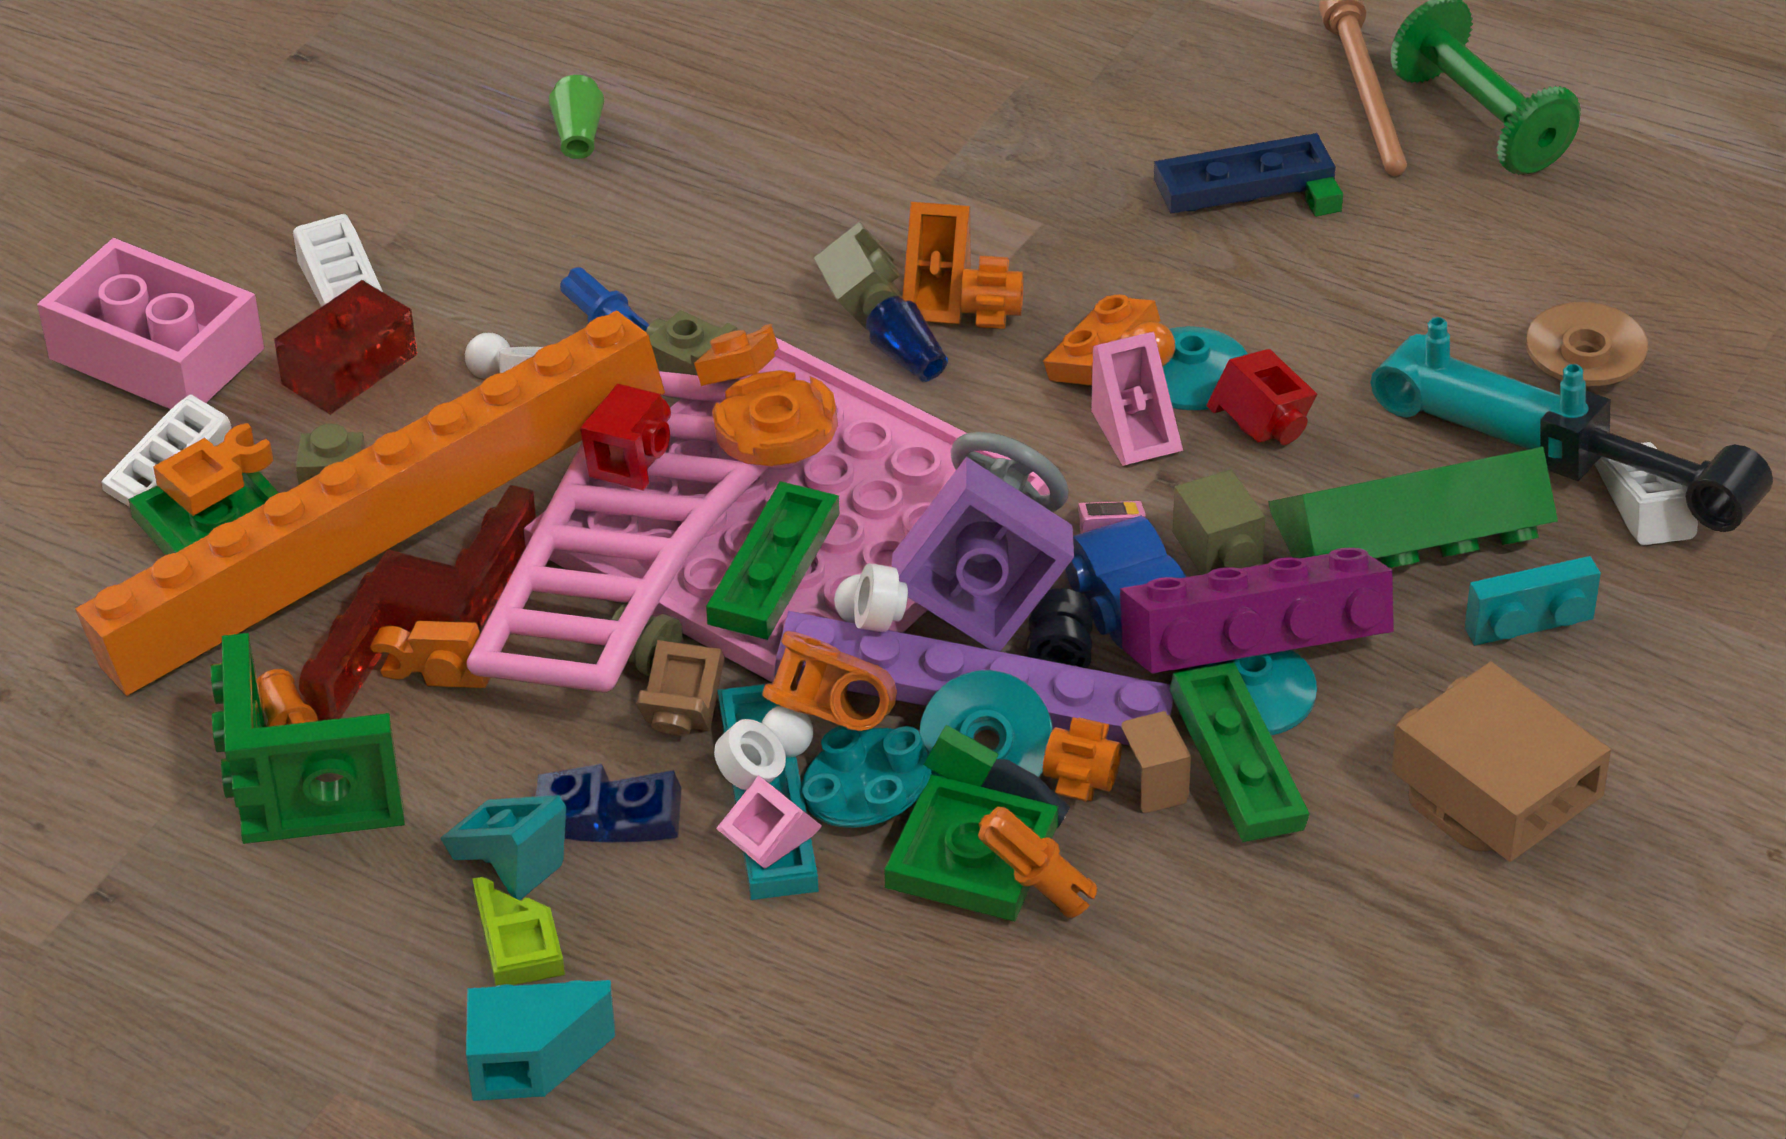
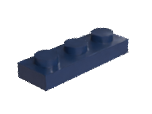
M1318 133L1154 161V181L1171 214L1183 211H1196L1205 207L1239 201L1247 202L1256 198L1291 192L1306 191V182L1328 177H1334L1335 179L1336 166Z

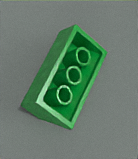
M1543 447L1268 501L1270 513L1293 558L1329 554L1331 551L1340 548H1360L1366 550L1373 558L1380 557L1381 563L1388 568L1420 562L1419 549L1439 545L1442 557L1480 550L1478 537L1498 533L1500 534L1502 545L1539 538L1538 525L1558 522Z

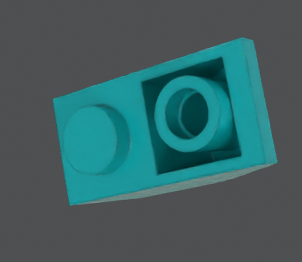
M573 980L566 983L504 984L495 987L467 988L466 1059L472 1100L545 1097L615 1037L611 980Z

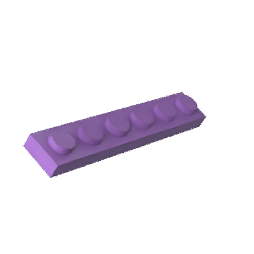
M788 611L783 634L785 631H792L816 638L836 647L841 652L879 665L887 670L894 679L897 689L896 700L927 706L934 694L950 680L973 671L993 670L1015 676L1032 687L1047 707L1053 729L1058 727L1070 730L1072 718L1080 717L1109 724L1106 739L1130 745L1121 728L1122 722L1166 711L1167 715L1171 714L1173 697L1169 691L1170 684L887 630L884 633L860 629L856 627L855 623ZM781 641L776 656L774 676H776L786 648ZM804 661V663H803V666H802V669H801V671H800V674H799V677H798V680H797V681H800V678H801V676H802L803 670H804L805 665H806V662H805V661ZM853 681L848 686V691L879 697L876 688L867 681Z

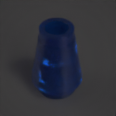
M892 296L880 302L869 314L866 328L870 332L869 339L872 345L913 375H916L922 382H928L938 377L944 371L948 364V357L942 351L941 346L916 303L905 301L900 296Z

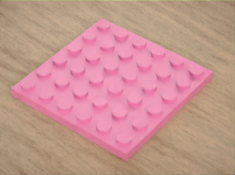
M778 338L776 340L779 348L774 352L775 357L758 373L782 370L795 372L796 380H804L810 383L809 376L822 381L834 393L838 427L833 439L817 454L796 463L770 466L717 519L689 554L652 613L655 617L666 614L679 619L682 624L683 634L707 647L721 649L725 657L772 683L775 678L776 656L788 611L844 621L837 613L834 603L838 586L846 578L861 574L868 563L892 567L893 552L956 471L951 460L950 451L955 440L966 434V432ZM749 376L736 378V380H742V379L747 378V377H749ZM681 398L670 409L673 413L713 417L712 410L716 402ZM670 437L665 453L740 461L728 456L717 442ZM975 451L994 459L1005 458L1011 460L1010 458L997 453L988 451ZM1034 472L1029 474L1028 481L1040 495L1050 493L1046 483ZM648 476L649 484L644 491L592 477L588 483V486L703 499L717 485L716 483ZM780 481L839 495L840 514L768 640L707 625L706 605ZM575 509L566 526L671 538L683 522ZM544 512L524 528L526 546ZM553 550L549 560L567 570L640 579L644 578L653 564L651 561ZM907 597L903 618L899 622L892 621L888 630L903 633L927 609Z

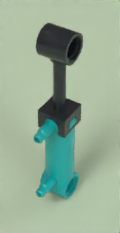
M1441 317L1432 318L1428 322V332L1426 335L1415 334L1409 336L1371 376L1372 393L1377 401L1394 415L1407 418L1415 416L1419 411L1527 450L1543 447L1548 471L1575 481H1579L1601 457H1605L1688 487L1685 497L1690 512L1702 525L1714 531L1729 532L1735 530L1771 490L1773 484L1772 470L1766 460L1756 451L1746 446L1736 444L1725 446L1711 461L1705 460L1700 465L1610 433L1611 399L1586 391L1583 369L1577 364H1569L1563 369L1560 395L1451 357L1450 334L1447 332V321Z

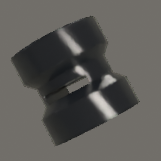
M1054 588L1048 590L1029 614V630L1031 633L1028 637L1027 657L1088 668L1091 663L1092 639L1090 633L1093 623V607L1089 599L1080 592L1070 589Z

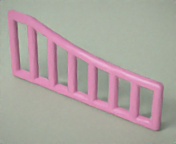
M659 371L665 394L661 396L722 402L726 399L725 391L739 381L731 379L701 386L698 375ZM671 412V417L667 421L670 427V437L717 442L713 417ZM581 442L468 656L467 667L469 671L476 676L597 692L612 690L653 611L686 558L717 519L770 466L746 464L742 461L664 453L660 458H656L647 469L648 476L716 483L717 485L703 499L588 486L591 477L588 475L583 442ZM575 509L683 522L671 538L566 526ZM553 550L653 562L643 579L545 567ZM532 591L628 603L618 621L523 609ZM510 634L605 646L597 664L501 652Z

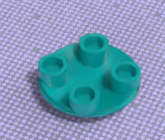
M838 726L823 736L821 740L823 750L815 757L805 772L802 781V793L808 810L824 823L846 828L878 824L905 811L919 798L932 774V770L923 765L930 753L924 745L920 732L914 727L904 726L896 729L872 728L857 731L844 726Z

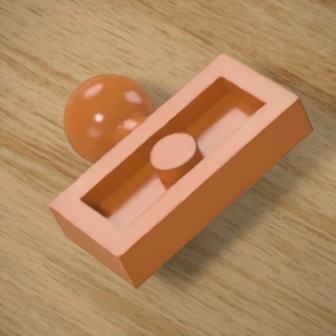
M1120 294L1106 296L1100 300L1079 325L1065 335L1063 341L1043 360L1049 381L1092 386L1093 346L1154 332L1162 367L1165 366L1174 355L1175 339L1171 331L1165 325L1159 323L1161 319L1155 300L1128 298Z

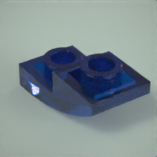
M596 764L538 775L536 797L559 795L566 806L565 839L618 843L656 841L678 838L682 787L674 770L610 781L603 765Z

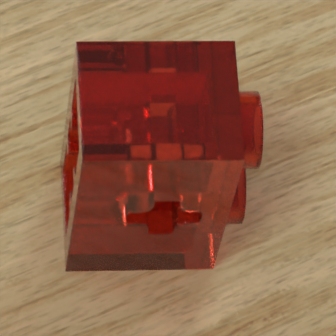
M364 280L359 281L274 338L281 384L329 415L417 355L412 310Z

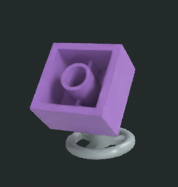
M970 432L958 437L952 444L950 451L951 460L956 471L893 552L892 567H895L898 571L899 582L907 584L908 598L987 648L1000 652L1074 558L1072 525L1053 513L1066 503L1069 490L1066 479L1060 470L1048 458L1032 447L1013 438L996 433ZM975 451L993 452L1008 457L1011 460L1005 458L994 459ZM1032 472L1037 474L1046 483L1050 493L1040 495L1028 481L1029 474Z

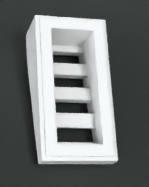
M346 214L304 224L294 229L293 236L298 264L334 330L390 314L389 305L358 234ZM362 292L365 293V295L337 302L338 299Z
M191 394L178 402L101 481L103 491L130 507L128 499L157 486L153 466L180 452V449H185L203 438H206L214 446L224 442L226 433L231 429L228 417ZM144 477L152 483L146 487L137 480Z
M1651 442L1641 443L1657 449ZM1601 457L1595 463L1626 526L1639 544L1650 545L1688 540L1695 537L1698 520L1687 507L1685 495L1688 487L1642 470L1636 471L1639 469L1605 457Z

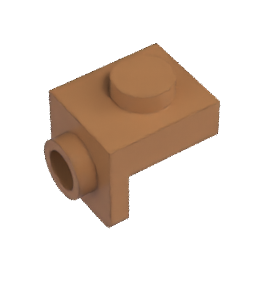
M657 640L647 691H639L636 703L645 721L651 723V727L654 730L676 736L689 735L690 729L710 731L725 659L722 650Z

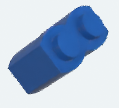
M1142 515L1074 535V558L1065 568L1072 590L1084 593L1087 599H1089L1093 607V621L1099 633L1102 635L1109 633L1112 640L1121 649L1123 647L1120 588L1147 584L1149 581L1157 578L1186 577L1178 563L1171 556L1167 555L1165 547L1153 525Z

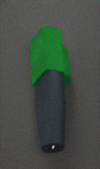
M945 725L923 764L924 766L948 779L1058 806L1057 829L1059 828L1064 818H1066L1070 806L1038 776L1009 760L997 759L999 753Z

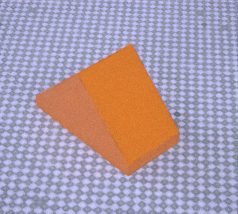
M911 202L902 296L905 303L901 307V320L960 325L962 318L961 292L963 270L971 269L970 206Z

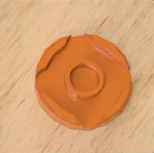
M782 370L757 373L739 380L725 391L726 399L720 405L716 402L712 410L717 443L728 456L746 464L777 466L796 463L813 456L832 441L837 430L838 418L834 393L822 381L809 376L810 383L804 380H796L795 372Z

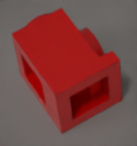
M1269 348L1229 359L1206 406L1213 413L1226 411L1237 422L1239 428L1247 435L1253 437L1258 443L1275 438L1281 445H1287L1296 440L1305 430L1308 423L1306 416L1318 394Z
M616 384L580 427L589 477L644 491L649 484L647 469L656 458H660L665 453L670 440V427L667 421L671 417V409L665 399L661 397V394L623 384Z

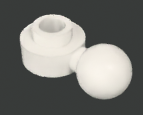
M482 333L475 336L467 345L465 362L467 368L474 376L487 379L494 374L503 373L529 359L543 347H510L509 343L502 336L495 333Z
M868 563L861 574L850 576L840 583L834 597L835 608L845 622L855 623L856 627L860 629L885 633L890 628L892 621L899 622L903 618L907 605L908 588L905 582H899L898 571L895 567Z
M777 706L765 715L762 723L750 719L736 722L715 744V760L721 773L729 782L743 790H747L758 775L768 783L772 782L783 771L787 757H796L802 754L811 744L813 738L812 721L807 714L796 712L783 706Z

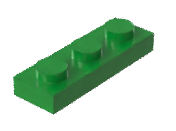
M780 481L706 605L707 625L768 640L840 514L839 495Z
M1235 662L1174 673L1169 691L1242 842L1304 831L1310 813Z

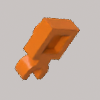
M772 324L764 325L760 330L750 334H746L745 330H738L712 339L710 341L711 348L694 363L700 384L705 386L754 375L761 371L775 357L774 352L779 348Z
M244 423L230 429L224 437V442L217 446L203 438L153 466L157 486L194 516L243 488L242 473H254L267 468L273 462L270 441L267 439L259 441L254 445L252 428L248 423Z
M417 621L411 633L400 627L385 626L379 629L370 646L373 652L389 653L380 670L382 676L386 678L404 679L411 672H421L427 686L486 688L490 677L472 674L467 667L468 656L480 636L476 623Z

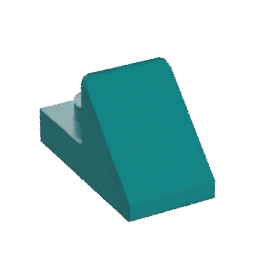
M559 795L488 799L440 839L453 860L483 859L485 863H491L510 896L521 900L559 869L563 863L566 806Z

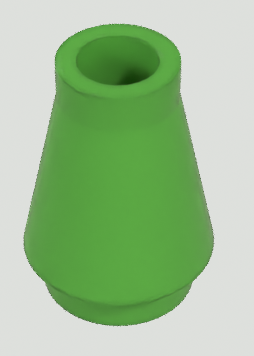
M569 75L561 78L555 84L554 89L549 95V105L560 137L562 153L569 158L581 159L590 156L594 151V139L604 105V95L593 79L584 75Z

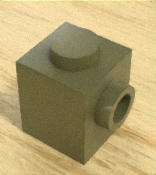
M1232 469L1174 486L1172 533L1201 575L1208 574L1210 571L1218 568H1245L1263 563L1266 516Z

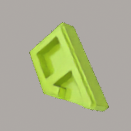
M473 878L475 899L495 985H518L565 975L563 956L551 908L528 897L520 901L494 889V882L487 878Z

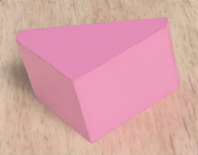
M1154 332L1093 346L1091 412L1122 466L1183 451Z

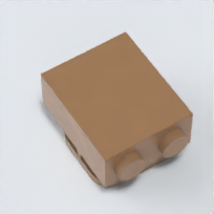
M1491 661L1470 676H1462L1456 679L1443 694L1421 709L1414 708L1407 712L1396 725L1394 731L1395 744L1392 772L1409 784L1408 798L1414 809L1462 846L1476 851L1495 850L1509 862L1516 859L1604 796L1611 749Z

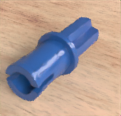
M576 267L571 269L568 276L561 280V292L588 315V324L595 318L609 315L617 310L644 331L650 325L628 306V299L622 292H609L583 268Z

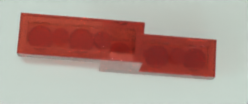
M510 484L497 506L490 507L487 510L482 521L481 531L470 548L462 549L455 566L387 549L373 572H367L363 576L358 587L357 596L345 614L338 615L333 621L329 637L317 656L310 658L302 669L299 690L301 695L305 697L306 705L311 706L316 712L318 721L342 718L384 653L373 652L370 647L380 628L396 626L411 633L417 621L476 623L480 630L500 598L526 548L524 528L536 519L533 490Z

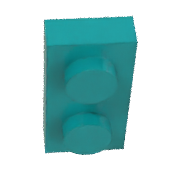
M1591 556L1470 582L1464 629L1473 645L1476 646L1592 620L1595 615L1601 572Z

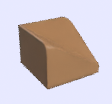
M1166 711L1122 722L1121 728L1142 768L1141 811L1149 813L1187 803V798H1189L1191 755L1170 715H1167Z

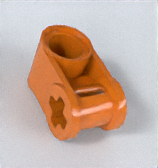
M785 631L781 642L786 647L773 683L765 684L762 696L775 704L796 712L815 715L857 731L872 729L879 724L892 710L897 696L894 679L887 670L879 665L841 652L836 647L816 638L792 631ZM804 661H805V662H806L805 668H804V670H803V673H802V676H801V678H800L799 684H797V680H798L800 671H801L802 666H803V663H804ZM857 680L867 681L876 688L880 698L877 711L863 713L852 707L847 696L848 686L851 682Z

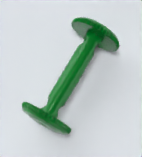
M1429 0L1413 10L1402 22L1393 40L1390 57L1396 75L1407 83L1415 82L1416 84L1419 81L1423 83L1425 80L1429 81L1430 78L1434 79L1435 76L1439 77L1440 73H1445L1504 123L1505 127L1501 129L1502 133L1497 141L1499 144L1496 147L1498 149L1497 154L1499 155L1497 158L1502 166L1513 174L1525 175L1540 171L1563 155L1577 133L1581 116L1580 103L1572 91L1561 86H1554L1553 88L1549 86L1548 89L1538 90L1536 94L1532 93L1531 97L1526 98L1466 47L1465 44L1469 42L1467 38L1471 36L1469 33L1473 30L1471 28L1473 18L1471 17L1472 13L1468 5L1462 0Z

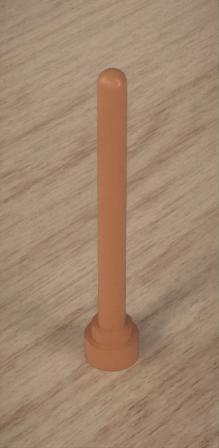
M1320 0L1319 11L1326 29L1341 38L1384 169L1391 176H1399L1406 170L1407 163L1361 32L1366 19V9L1363 1Z

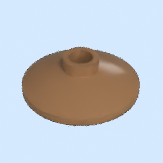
M1570 302L1548 308L1533 319L1527 330L1526 348L1532 361L1541 370L1556 379H1563V369L1566 366L1577 364L1583 369V379L1586 382V386H1603L1626 380L1641 369L1647 358L1648 339L1637 321L1616 308L1592 302Z

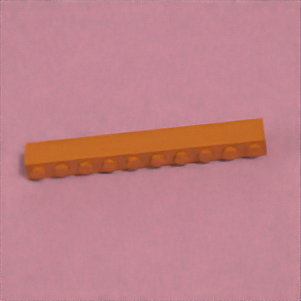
M617 310L609 315L595 318L585 328L556 344L547 345L539 349L534 356L509 370L488 377L480 386L451 402L435 406L427 415L396 432H390L381 436L374 444L351 457L328 465L320 474L287 492L278 493L270 497L264 505L233 522L217 526L209 535L176 553L159 558L151 567L126 581L103 589L95 598L75 608L99 667L128 696L222 643V636L238 634L580 442L582 440L580 427L617 383L661 395L665 394L649 334Z

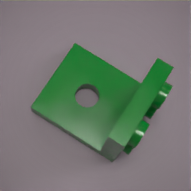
M249 633L222 636V663L211 664V683L215 704H224V711L212 712V730L216 752H225L226 758L221 759L223 790L225 798H234L235 806L239 809L243 844L404 826V806L390 714L385 713L266 727ZM327 773L344 776L339 780L331 782L315 779L317 776Z

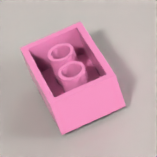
M112 238L37 304L49 359L169 409H172L178 402L190 394L207 403L264 349L254 293L116 238Z

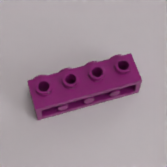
M1340 548L1331 551L1329 554L1306 558H1279L1272 560L1269 564L1245 568H1218L1210 571L1208 574L1185 578H1157L1149 581L1147 584L1120 588L1123 651L1150 673L1394 632L1392 570L1370 556L1366 550L1360 548Z

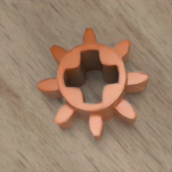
M980 256L979 269L963 270L961 312L976 314L977 327L1005 329L1006 315L1021 316L1024 272L1009 271L1008 257Z
M1073 717L1070 730L1058 727L1052 730L1045 750L1043 775L1059 779L1055 791L1057 795L1086 802L1087 800H1093L1095 788L1108 792L1111 791L1120 766L1122 744L1106 739L1109 724Z

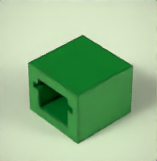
M1334 177L1306 182L1305 201L1315 217L1342 212L1343 192Z

